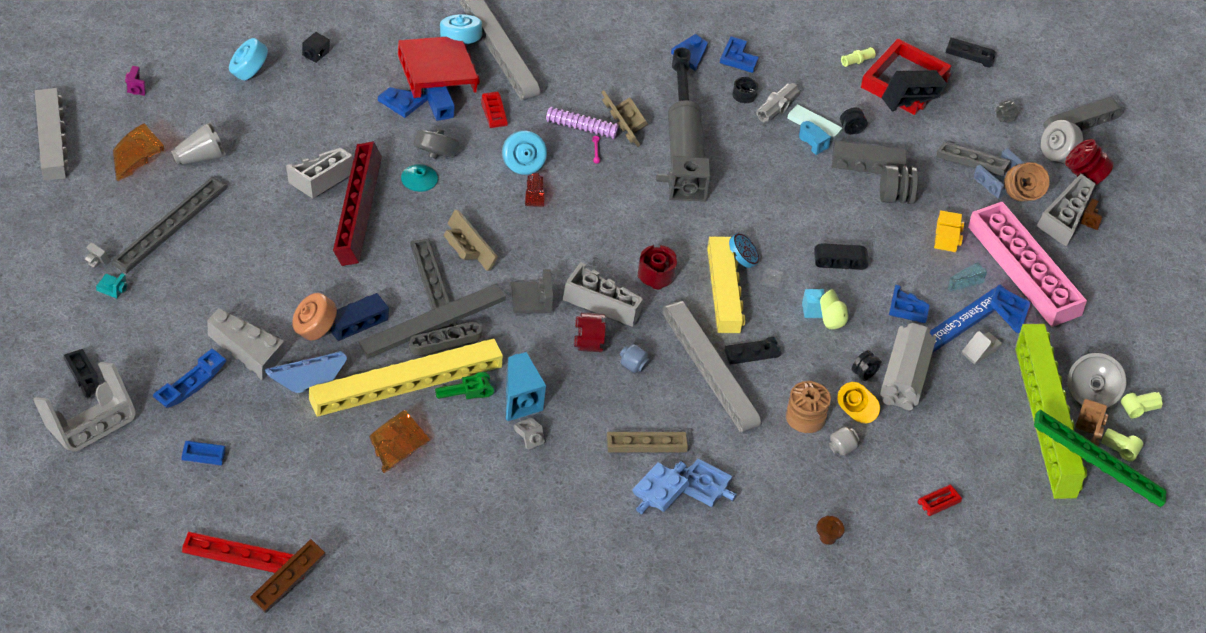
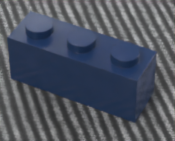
M378 293L366 296L361 300L337 309L336 318L330 331L337 341L343 340L387 321L389 318V307Z

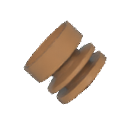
M1022 163L1013 166L1007 172L1004 178V187L1012 199L1032 201L1041 198L1047 192L1050 178L1043 166L1037 163ZM1023 179H1025V184H1027L1026 186H1023Z
M802 381L796 384L791 389L785 415L788 424L795 430L803 433H814L821 430L825 425L831 401L829 391L823 385L813 381Z

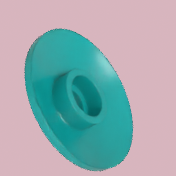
M417 164L404 169L401 174V181L405 187L412 191L424 192L435 187L438 182V175L431 167Z

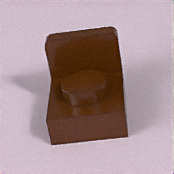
M1092 198L1085 210L1081 224L1098 230L1103 217L1098 215L1099 209H1097L1099 201Z

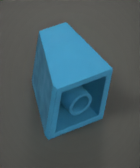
M527 352L508 357L506 420L511 421L543 411L546 385Z

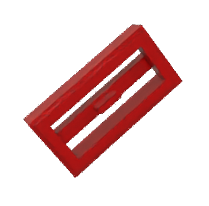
M950 484L919 498L918 504L923 506L922 509L927 511L928 516H931L960 503L962 497ZM948 492H951V494H949V495L939 497V496L944 495V494H946V493H948ZM937 498V500H935V501H933V502H931V503H929V504L927 503L928 501Z

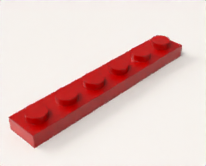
M193 532L187 533L182 547V553L273 573L278 571L294 555Z

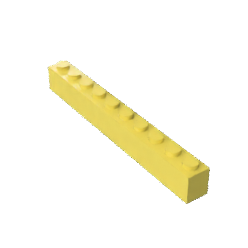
M495 339L485 340L453 350H446L426 357L393 364L388 367L374 369L369 372L355 374L350 377L336 379L331 382L317 384L309 387V401L318 417L461 379L462 377L476 375L480 372L502 368L503 355Z

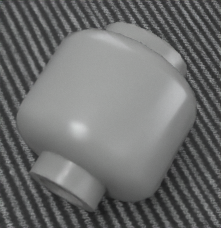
M842 427L831 434L829 446L833 453L836 454L838 452L841 456H845L858 448L860 440L853 428Z

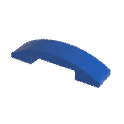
M213 348L198 359L197 366L174 384H165L153 394V397L166 408L183 402L203 388L222 368L226 359Z

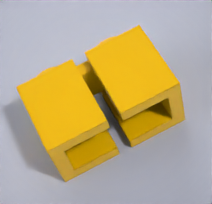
M940 210L936 227L935 249L956 252L957 246H961L963 235H960V233L963 232L964 222H961L962 214Z

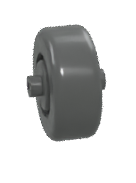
M420 129L416 133L414 146L429 152L428 157L434 159L437 158V155L454 158L459 142L456 139L443 135L444 130L436 129V132Z

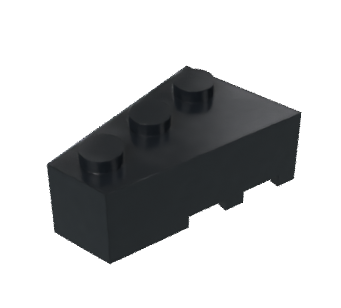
M937 70L896 71L882 96V100L893 112L900 106L910 107L913 102L919 101L923 103L940 98L947 83Z

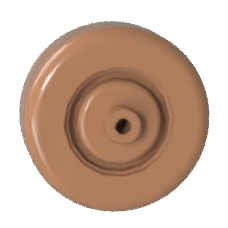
M313 293L303 299L293 315L292 325L295 332L311 341L324 336L330 330L336 318L337 308L334 301L322 293Z

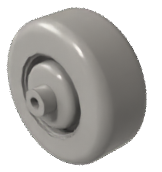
M1066 120L1054 121L1047 126L1042 134V153L1053 162L1065 164L1066 157L1070 151L1083 142V134L1074 123Z

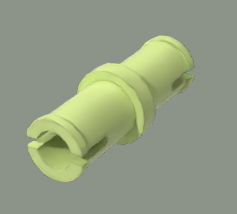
M871 47L862 51L856 50L852 54L842 56L841 62L845 67L855 63L861 64L865 60L875 58L876 53Z

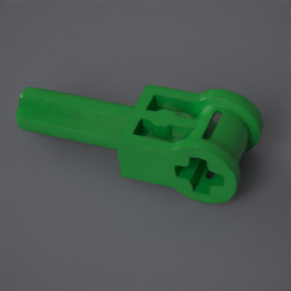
M480 372L476 375L462 377L461 384L436 388L435 395L438 399L465 394L466 400L486 398L494 393V388L489 382L490 375L487 372Z

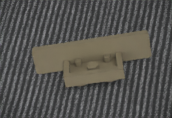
M603 90L601 92L604 96L602 99L603 103L607 108H612L610 113L615 120H620L618 125L621 130L628 132L625 135L631 144L634 142L639 147L640 144L634 133L648 125V123L630 97L614 106Z
M454 210L448 221V225L452 230H446L443 236L463 260L477 259L486 271H490L498 256L459 210Z

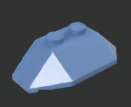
M342 351L267 368L265 371L270 378L292 392L301 393L305 392L309 387L333 381L346 362L347 357Z

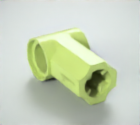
M1159 392L1139 396L1135 393H1129L1121 399V404L1132 419L1140 417L1144 412L1160 409L1163 405Z
M1109 428L1106 430L1101 441L1102 444L1118 451L1120 456L1127 461H1134L1143 447V441L1137 436L1126 437Z

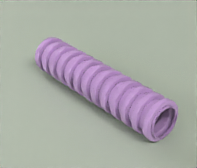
M550 107L546 116L547 122L552 121L554 124L557 122L558 125L563 124L565 127L568 125L569 128H579L580 131L584 129L585 132H595L596 135H606L607 138L610 136L614 139L618 133L619 126L617 123L614 125L613 122H602L601 119L596 120V118L591 119L590 116L587 118L586 115H575L574 112H564L563 109L560 111L559 108L553 109V107Z

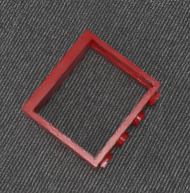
M897 39L863 75L861 88L882 98L889 84L878 78L899 55L927 70H937L946 83L952 75L950 73L952 65ZM917 101L911 103L910 107L904 105L900 106V108L916 115L920 109H924L926 102L920 103Z

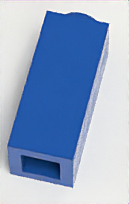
M447 87L424 88V93L428 96V103L436 121L454 118L455 105Z

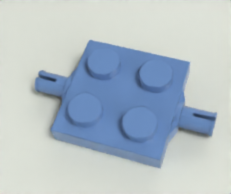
M698 458L693 465L684 468L680 473L688 479L690 484L683 493L710 507H713L722 496L732 501L737 496L736 493L727 489V486L732 481L731 475Z
M682 461L674 469L667 468L658 462L632 489L633 493L643 501L636 508L637 512L643 514L649 506L656 507L664 512L690 485L688 479L680 475L684 468H686Z

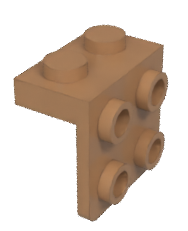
M1084 399L1075 428L1092 433L1091 442L1098 446L1104 431V427L1101 425L1105 426L1108 414H1105L1107 406Z

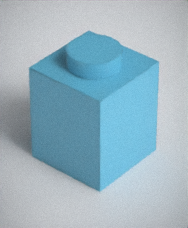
M805 289L802 301L805 318H823L820 299L825 294L824 289Z

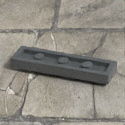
M946 142L942 143L937 150L936 156L946 161H952L973 168L981 165L988 172L1002 176L1009 169L1011 160Z

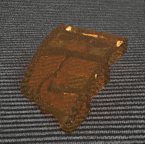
M145 123L130 131L113 150L117 181L133 175L132 170L147 164L148 157L164 151L162 142Z
M406 410L391 418L369 436L372 445L375 447L376 456L380 457L383 464L381 468L383 473L394 468L399 462L411 456L416 450L430 441L429 437Z

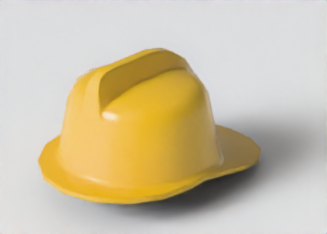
M846 383L838 391V404L855 421L870 423L879 415V401L860 383Z

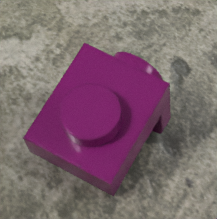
M132 66L130 73L127 72L125 77L127 93L145 96V81L140 80V68Z

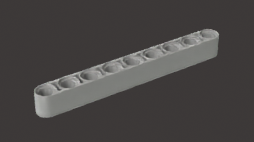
M459 0L467 15L475 16L481 20V38L520 99L525 100L539 96L540 89L537 81L485 1Z
M679 301L663 306L664 318L738 430L743 432L760 426L759 414L684 302Z

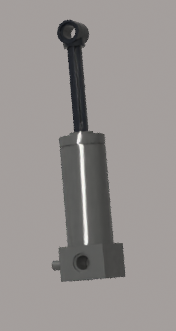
M680 47L674 50L672 68L677 71L679 102L674 103L668 110L671 168L669 175L657 174L656 181L668 182L669 200L706 202L710 168L709 158H705L702 112L698 104L689 101L687 71L690 68L691 52L686 48Z

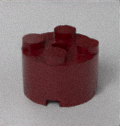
M652 245L643 249L639 260L638 278L644 284L656 290L670 285L674 281L676 274L677 256L675 252L663 245H660V247Z
M581 312L580 316H576L575 328H578V335L574 336V347H578V351L602 353L603 349H600V344H604L605 322H602L605 314Z

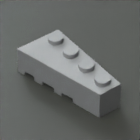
M580 262L565 284L563 300L589 311L605 314L607 318L633 327L640 316L643 299L624 287H617L611 279L605 280L599 276V272L594 269L590 271L586 268V264Z

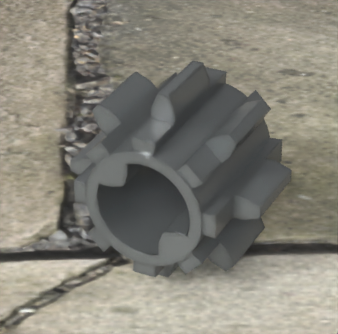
M1004 101L996 107V117L1000 122L1010 123L1018 117V107L1014 102Z

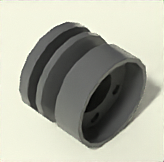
M885 164L880 178L881 202L894 203L898 195L900 204H904L905 201L907 204H913L918 191L917 168L911 166L908 170L907 166H903L899 174L897 165Z

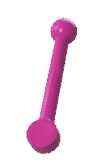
M594 136L592 139L595 147L593 162L598 164L600 163V158L598 157V142L600 138Z

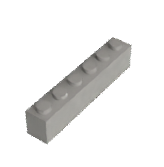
M57 88L35 90L43 180L65 179V171H69L68 160H64V158H68L67 147H63V145L67 144L66 136L62 134V132H65L64 121H61V119H64L63 108L59 107L63 106L62 95H58Z

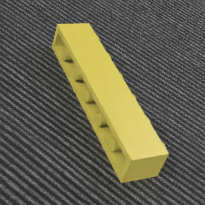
M709 237L707 247L718 333H740L741 326L745 325V315L741 313L743 311V300L739 298L741 297V286H738L739 272H736L738 261L734 258L735 252L732 253L729 246L731 237Z

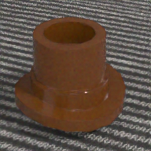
M835 516L822 517L816 525V531L820 535L821 542L827 545L834 544L837 539L843 536L845 531L842 521Z

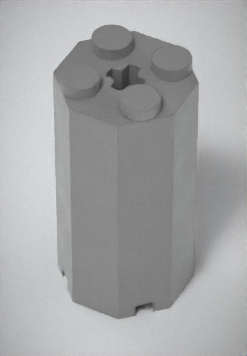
M914 323L908 324L906 328H903V326L899 327L880 393L883 397V403L886 405L902 407L905 410H912L913 406L918 405L936 341V336L930 334L928 327Z

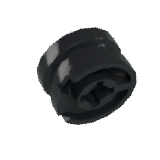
M749 77L736 79L732 92L733 98L744 104L754 102L757 96L758 84Z
M857 107L847 109L840 116V122L844 131L849 135L861 133L868 125L862 109Z
M864 351L854 361L852 371L857 375L859 374L863 381H867L879 370L881 360L878 357H874L871 351Z

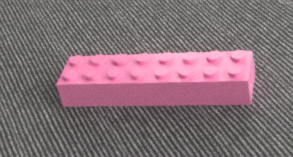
M1003 202L972 212L968 228L1051 327L1082 316L1087 300Z

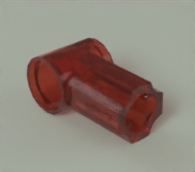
M532 173L527 179L525 206L544 207L545 191H543V177L539 173Z

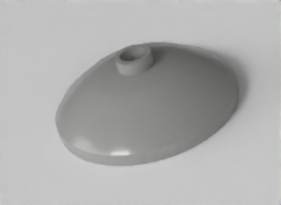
M1091 353L1082 356L1072 365L1068 374V388L1071 396L1081 406L1084 399L1106 405L1109 408L1116 404L1123 396L1126 388V375L1123 367L1113 357L1102 353ZM1099 382L1100 386L1094 387L1093 383Z

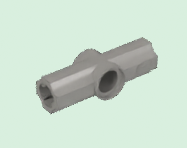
M794 83L787 84L779 92H772L766 103L757 109L756 115L759 120L768 122L778 113H784L789 104L799 96L800 90L797 88V85Z

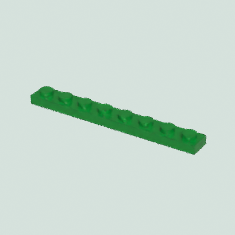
M1041 409L1035 414L1034 427L1038 431L1045 433L1055 442L1062 444L1071 452L1084 458L1088 463L1095 465L1102 472L1115 478L1119 483H1123L1149 502L1156 504L1160 508L1166 503V490Z

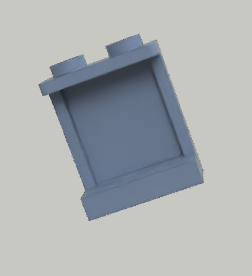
M1008 148L1002 151L1001 158L1011 160L1007 172L1013 166L1024 163ZM981 165L976 167L974 178L978 183H981L998 199L1007 194L1004 187V178L1007 172L1002 176L988 172Z

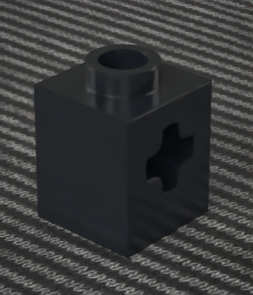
M318 32L313 33L302 42V55L315 63L329 53L330 39Z

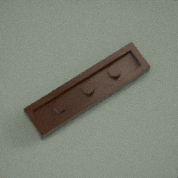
M310 539L253 593L250 599L264 613H267L326 556V553Z

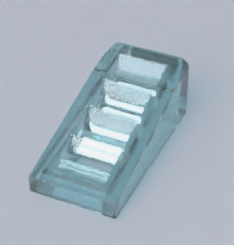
M977 262L952 276L947 290L951 292L981 284L985 280L987 271Z

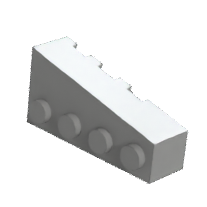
M1080 174L1043 212L1037 227L1061 244L1067 246L1095 183Z
M219 308L207 320L208 336L222 348L231 352L234 358L243 362L245 367L255 372L262 381L268 375L265 369L275 367L284 357L283 340Z

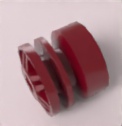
M1088 139L1070 151L1066 157L1065 165L1077 177L1082 174L1097 185L1110 174L1114 162L1102 151V148L1098 146L1095 140Z

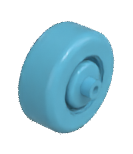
M458 14L448 16L440 22V37L447 36L454 40L463 41L464 44L477 42L482 37V22L479 18L472 15Z
M256 38L245 41L236 50L230 61V73L244 81L253 77L267 58V46Z
M522 130L514 132L505 140L502 147V157L506 166L513 172L529 175L537 172L544 165L547 157V148L540 136L531 131Z

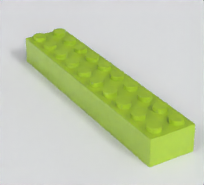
M1022 324L1015 351L1033 420L1035 421V414L1041 409L1074 431V421L1070 419V407L1066 404V392L1062 389V377L1058 374V362L1054 360V348L1050 345V333L1046 330L1045 324ZM1036 428L1054 499L1077 498L1079 491L1082 490L1083 480L1087 477V469L1082 463L1083 458L1071 452L1062 444L1055 442L1051 437L1038 431Z

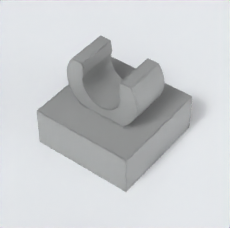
M91 242L86 247L90 254L87 255L85 260L89 262L88 264L91 267L95 268L99 262L104 265L110 262L106 252Z

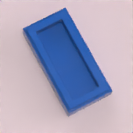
M185 441L181 457L184 461L222 465L226 446Z

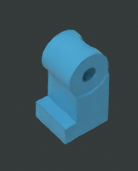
M810 121L802 122L800 125L799 138L812 146L811 151L815 155L829 148L831 136Z

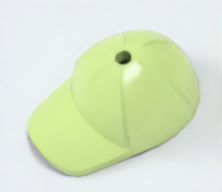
M831 289L820 299L823 322L828 329H838L846 325L848 309L845 303L839 300L836 292Z

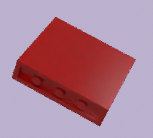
M447 36L398 41L397 55L414 98L421 97L422 88L471 84L473 92H477L480 78L475 72L474 63L472 64L471 55L467 53V47L463 41L454 40Z

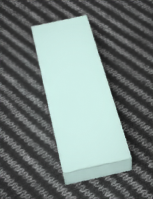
M798 104L788 114V119L799 125L805 121L814 123L831 136L830 141L832 142L842 133V127Z

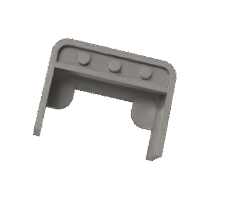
M98 363L106 381L96 389V398L99 403L67 421L62 413L54 411L49 399L33 398L46 428L66 450L79 451L134 419L135 408L114 363Z

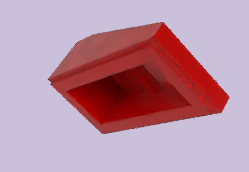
M499 92L482 94L481 105L490 128L508 126Z

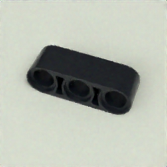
M821 243L814 248L815 265L819 268L864 270L869 265L867 248L861 245Z

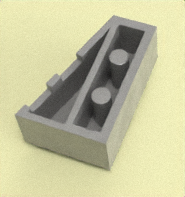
M342 148L319 154V158L310 161L308 158L302 160L303 163L295 166L292 164L286 165L288 182L313 199L350 176L353 155Z

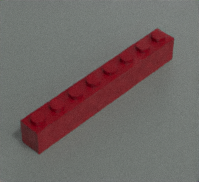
M374 141L357 144L333 248V252L341 266L357 264L360 261L382 155Z

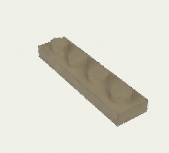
M607 432L606 436L608 452H687L688 449L686 432Z

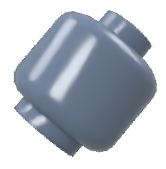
M632 344L629 347L625 346L620 353L622 357L621 365L633 373L642 372L649 363L648 353L636 344Z

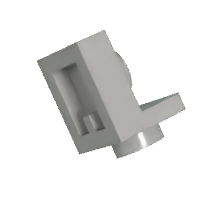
M528 418L514 424L515 431L524 438L527 449L545 443L542 425L533 418Z

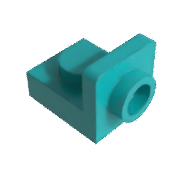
M121 273L118 278L105 274L96 285V291L117 299L127 289L126 274Z

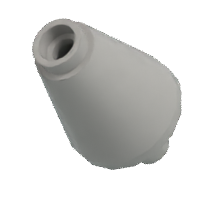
M211 122L203 125L177 145L175 150L171 151L177 165L180 163L183 165L219 159L226 156Z

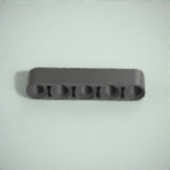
M1108 97L1051 116L1044 122L1043 126L1046 129L1054 121L1066 120L1076 124L1082 131L1118 119L1123 114V108L1113 97Z

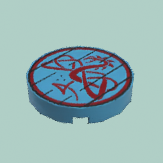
M736 233L730 238V250L732 253L735 252L737 255L735 258L741 265L751 268L759 263V253L747 236Z

